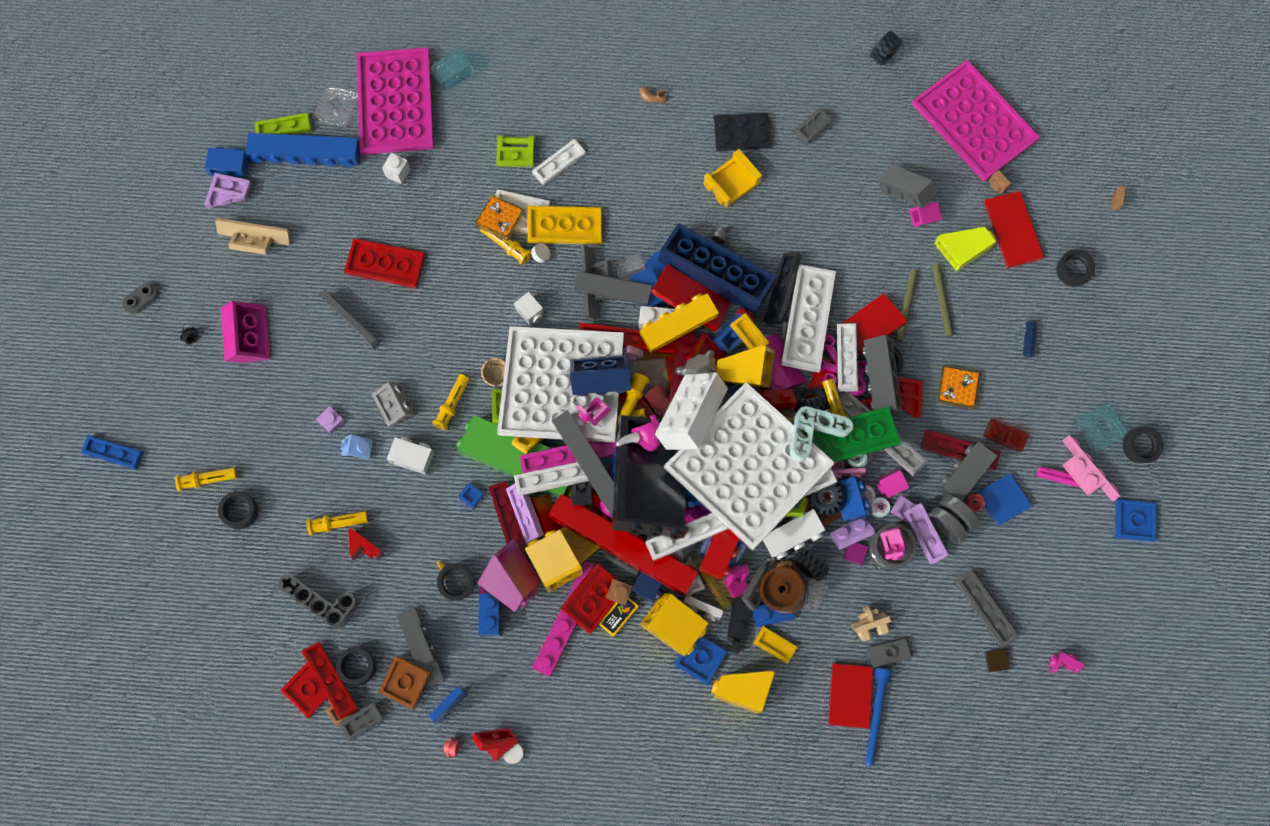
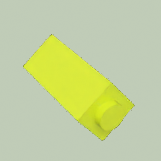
M981 227L941 234L937 237L934 244L953 268L959 271L990 250L996 243V240L991 231Z

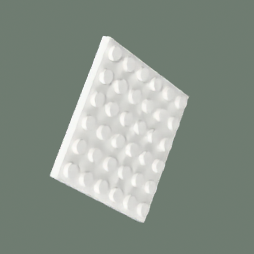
M510 326L498 435L563 439L551 420L569 410L587 441L615 442L619 393L608 392L604 395L592 393L582 397L572 395L570 359L622 355L624 333ZM598 397L611 411L594 427L589 421L584 423L578 416L580 412L576 406L579 404L584 409Z
M746 382L716 412L699 449H680L665 464L664 468L753 550L834 465V462L813 443L809 456L802 462L795 461L790 455L794 425ZM798 430V434L800 437L807 438L803 433H801ZM801 444L800 447L798 448V451H799V454H800V455L803 454V453L801 452V448H802V445H803V444Z

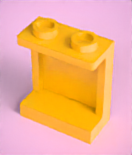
M738 149L733 153V158L710 175L709 173L704 175V186L708 191H712L716 195V200L721 205L724 204L728 208L759 185L762 180V174Z

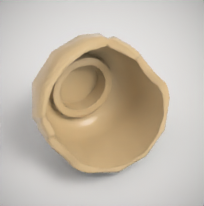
M500 358L487 360L481 368V376L484 382L494 387L503 385L506 361Z

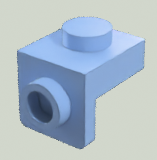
M355 435L345 437L340 446L342 456L350 455L370 459L373 440Z

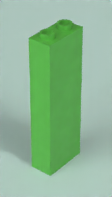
M475 415L472 420L469 419L465 426L466 432L464 436H461L457 442L459 454L512 477L523 474L519 456L525 454L512 445V440L516 436H499L497 433L498 425ZM538 443L528 454L551 448ZM570 485L544 491L557 497L560 495L566 496Z

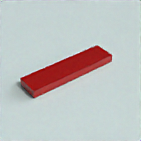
M320 641L301 650L304 659L338 719L342 720L358 711L356 704L338 676Z

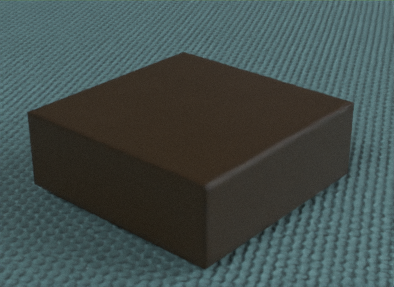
M1006 650L984 653L988 673L1010 670Z

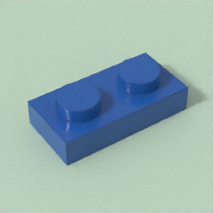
M768 605L758 606L757 610H752L756 628L795 619L794 614L785 615L778 613Z

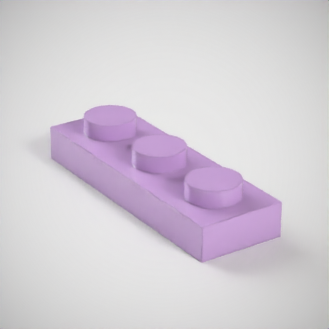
M516 484L508 487L506 491L526 543L542 537L544 534L529 494L518 496Z
M918 503L903 511L929 564L932 565L949 556L922 503Z

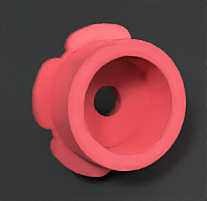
M970 494L967 496L965 504L973 512H978L985 505L984 497L980 494Z
M451 737L450 741L445 742L444 753H447V757H456L458 755L459 740H454Z

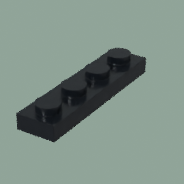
M799 253L782 254L776 275L777 278L763 320L767 324H783L802 257Z

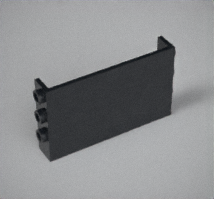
M621 415L617 423L616 443L624 436L631 434V429L648 424L652 420L642 416ZM635 442L625 443L620 446L616 445L612 530L626 531L632 534H650L653 537L666 536L676 540L685 538L689 530V526H685L686 488L664 468L665 464L680 449L666 450L662 443L654 451H647Z

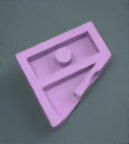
M215 173L204 205L206 208L245 201L247 200L252 183L249 180Z

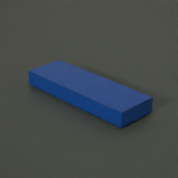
M90 435L87 436L81 451L84 455L133 470H137L144 453L140 450Z

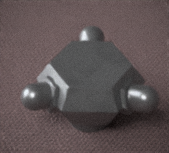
M708 350L705 355L698 354L687 360L686 365L676 368V373L684 376L686 374L714 373V351Z

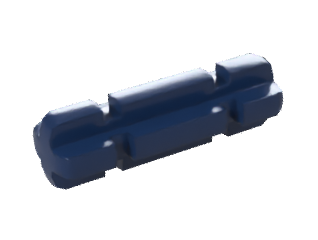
M1028 321L1025 326L1027 331H1025L1024 336L1025 348H1023V356L1032 358L1035 354V349L1033 348H1035L1037 333L1035 331H1037V322Z

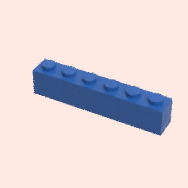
M248 133L245 153L249 160L254 163L264 161L273 164L285 162L292 165L306 163L311 166L324 164L326 166L342 165L344 167H352L359 164L360 144L357 138Z

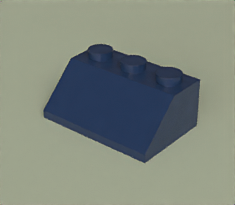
M628 355L570 359L572 395L582 397L592 393L604 395L608 392L625 393L631 390Z

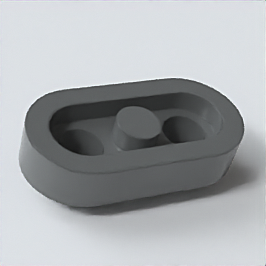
M151 283L142 284L123 299V308L129 314L139 313L157 299L158 289ZM149 289V292L144 294L145 290Z

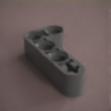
M290 574L283 575L278 582L279 588L284 593L334 628H342L359 606L358 598L349 592L342 593L331 604ZM287 582H291L297 589L293 590L288 587ZM308 591L309 597L302 601V593ZM351 597L353 600L352 604L349 607H345L344 601ZM324 602V609L321 612H317V605ZM335 614H340L338 623L332 622V617Z

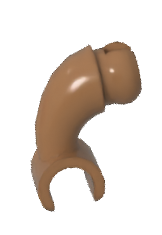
M647 87L639 89L640 97L646 102L663 104L667 100L666 96L659 97L665 94L663 89L658 90L657 95H652Z

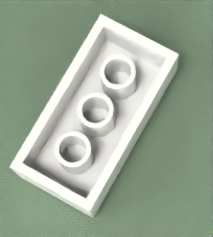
M718 373L686 374L655 433L666 450L699 449L728 389Z

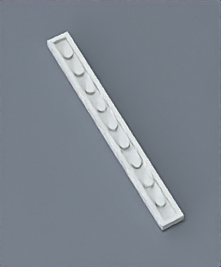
M831 468L804 496L837 482ZM711 513L685 524V526H689V530L684 539L676 540L660 536L652 538L645 543L653 561L729 528Z

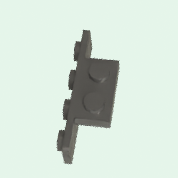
M581 245L582 272L612 278L611 262L605 260L595 263L594 249L587 245ZM583 293L586 316L595 320L599 319L598 301L609 298Z
M411 608L397 614V619L415 664L432 672L425 688L444 681L435 656H438L433 644L430 645L428 641L430 637L426 626H422L416 609Z

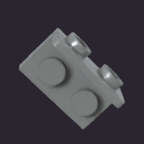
M387 382L372 394L388 427H393L405 417L415 415L413 406L407 400L404 389L399 383Z

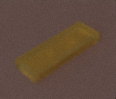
M698 555L692 561L696 570L722 610H728L731 608V604L715 579L699 571L702 560Z

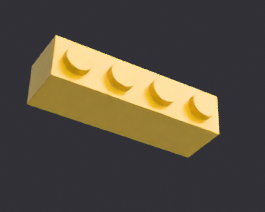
M708 293L705 295L698 294L687 305L682 303L675 308L676 311L670 314L665 312L654 323L649 321L641 326L640 335L650 353L718 317L719 313Z

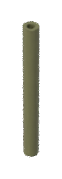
M935 264L932 266L945 336L952 337L953 331L940 266Z
M910 270L901 314L906 320L908 319L918 273L916 270ZM906 324L897 330L896 341L903 342Z

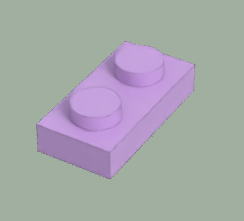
M866 518L858 519L830 532L831 539L839 550L875 534L873 527Z

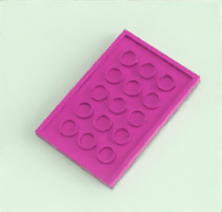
M416 48L357 53L361 155L434 149L429 49Z
M968 60L948 73L911 103L983 182L1036 143L1040 138Z

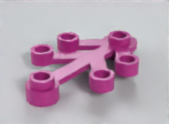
M829 334L825 336L823 351L829 354L836 365L825 362L822 359V366L819 372L827 370L838 374V356L833 347L835 339ZM865 361L857 362L858 391H848L852 395L859 396L865 392L866 385L863 380V375L866 372L865 366L867 365ZM832 373L825 375L823 382L827 381V378H834L835 384L838 385V377H835Z

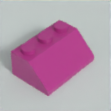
M232 300L221 307L224 361L248 363L269 360L266 306Z
M777 334L765 337L770 342L767 347L775 350L770 389L794 390L807 383L800 369L781 365L785 345L781 342L780 336Z

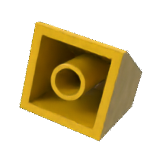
M762 345L717 361V365H715L714 373H718L725 384L743 386L747 382L751 387L770 389L775 350Z
M552 530L545 534V538L538 541V539H535L527 544L528 547L525 550L548 593L583 575L579 562L560 530L557 532Z
M662 593L659 600L655 602L639 625L680 655L686 656V654L689 655L694 650L696 640L704 636L709 623L672 594Z
M766 671L723 675L719 680L715 679L711 690L714 693L713 698L760 714L775 672Z

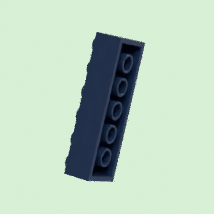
M680 223L677 224L660 249L658 262L665 266L667 264L709 290L749 310L755 315L772 290L777 278L775 274Z

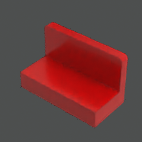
M548 494L530 499L544 534L538 538V541L545 538V534L552 530L557 532L563 528V526L549 518V512L554 505Z

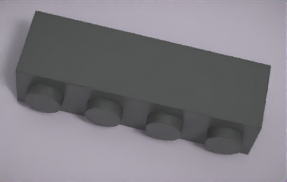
M887 335L864 340L863 354L867 359L865 369L870 380L868 390L872 395V411L889 407L891 415L903 413L892 339Z

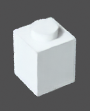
M390 153L382 167L387 178L400 184L404 182L411 170L406 159Z
M529 292L514 303L515 310L529 326L532 323H538L543 318V308Z

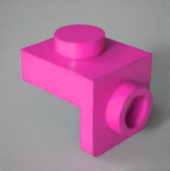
M598 397L584 409L579 404L576 406L580 412L578 414L580 419L584 423L589 421L594 427L611 411Z
M901 527L881 531L880 535L886 550L885 559L892 558V560H898L903 558L908 548Z
M747 564L740 567H732L724 581L733 598L742 596L748 587L745 582L750 572Z
M1061 652L1051 657L1048 663L1050 665L1048 671L1051 673L1057 672L1061 665L1077 673L1082 670L1084 664L1079 662L1080 659L1075 655H1067Z

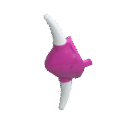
M652 415L650 417L652 422L631 429L632 433L621 438L616 445L620 446L625 443L635 442L647 451L656 450L661 444L655 435L660 422L657 421L655 415Z

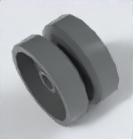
M947 494L939 502L940 508L934 507L928 514V517L934 528L941 535L955 544H961L967 537L966 531H973L979 524V520L967 505L958 498Z
M890 524L873 534L869 541L868 551L875 565L891 571L899 569L912 561L916 554L917 543L915 536L908 528L899 524ZM901 527L908 549L901 559H885L886 550L880 532Z

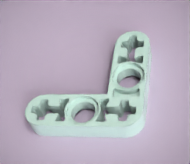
M806 406L801 407L795 416L790 448L791 457L797 462H802L809 456L813 430L846 437L853 429L852 421L847 417ZM820 418L827 419L829 425H822L820 423ZM798 430H804L807 433V438L800 437ZM801 444H803L801 448V452L803 453L802 455H800L798 451V448Z

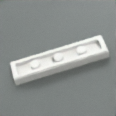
M856 323L837 324L838 392L858 391Z
M578 462L514 475L518 496L589 481Z

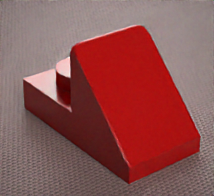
M351 527L349 528L350 558L355 560L362 550L365 549L363 553L369 558L373 559L375 556L380 560L384 553Z
M510 728L473 732L472 740L480 751H487L494 761L499 760L518 743V738Z

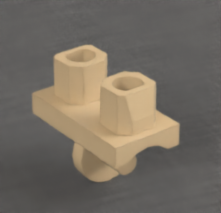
M864 606V613L858 614L859 621L851 623L852 629L858 634L860 640L866 641L872 638L869 629L876 627L879 635L889 633L888 623L891 620L890 616H887L885 612L878 613L877 608L870 610L868 606Z

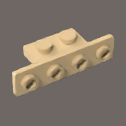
M217 218L215 221L219 235L232 236L229 242V249L266 255L271 243L290 244L289 230L285 228Z

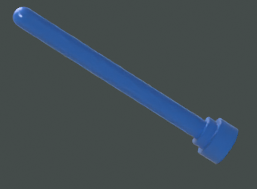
M876 668L875 671L878 685L865 761L868 767L874 764L885 686L888 680L891 679L892 674L891 670Z

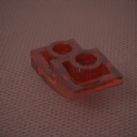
M990 419L983 437L1009 449L1023 452L1029 434L1014 426L1008 427L995 419Z

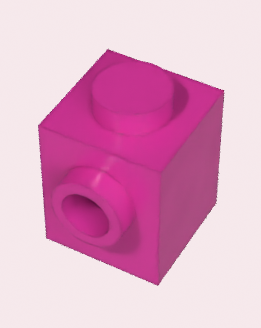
M938 202L929 203L923 209L920 207L909 209L913 227L942 220Z
M900 468L878 478L880 483L877 486L881 494L886 493L888 498L909 488Z

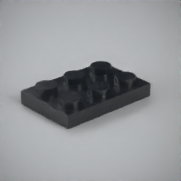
M768 112L714 115L716 152L771 148Z

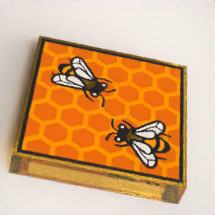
M491 194L474 225L481 230L508 241L525 213V209Z
M943 365L936 403L974 410L976 408L981 372Z

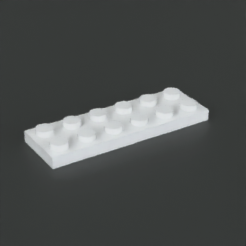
M799 265L783 351L782 366L813 372L820 371L836 271Z

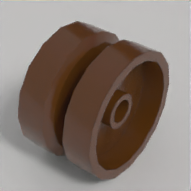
M781 566L771 569L762 578L760 584V594L764 603L778 613L785 615L794 614L807 603L809 596L808 584L802 576L791 568Z

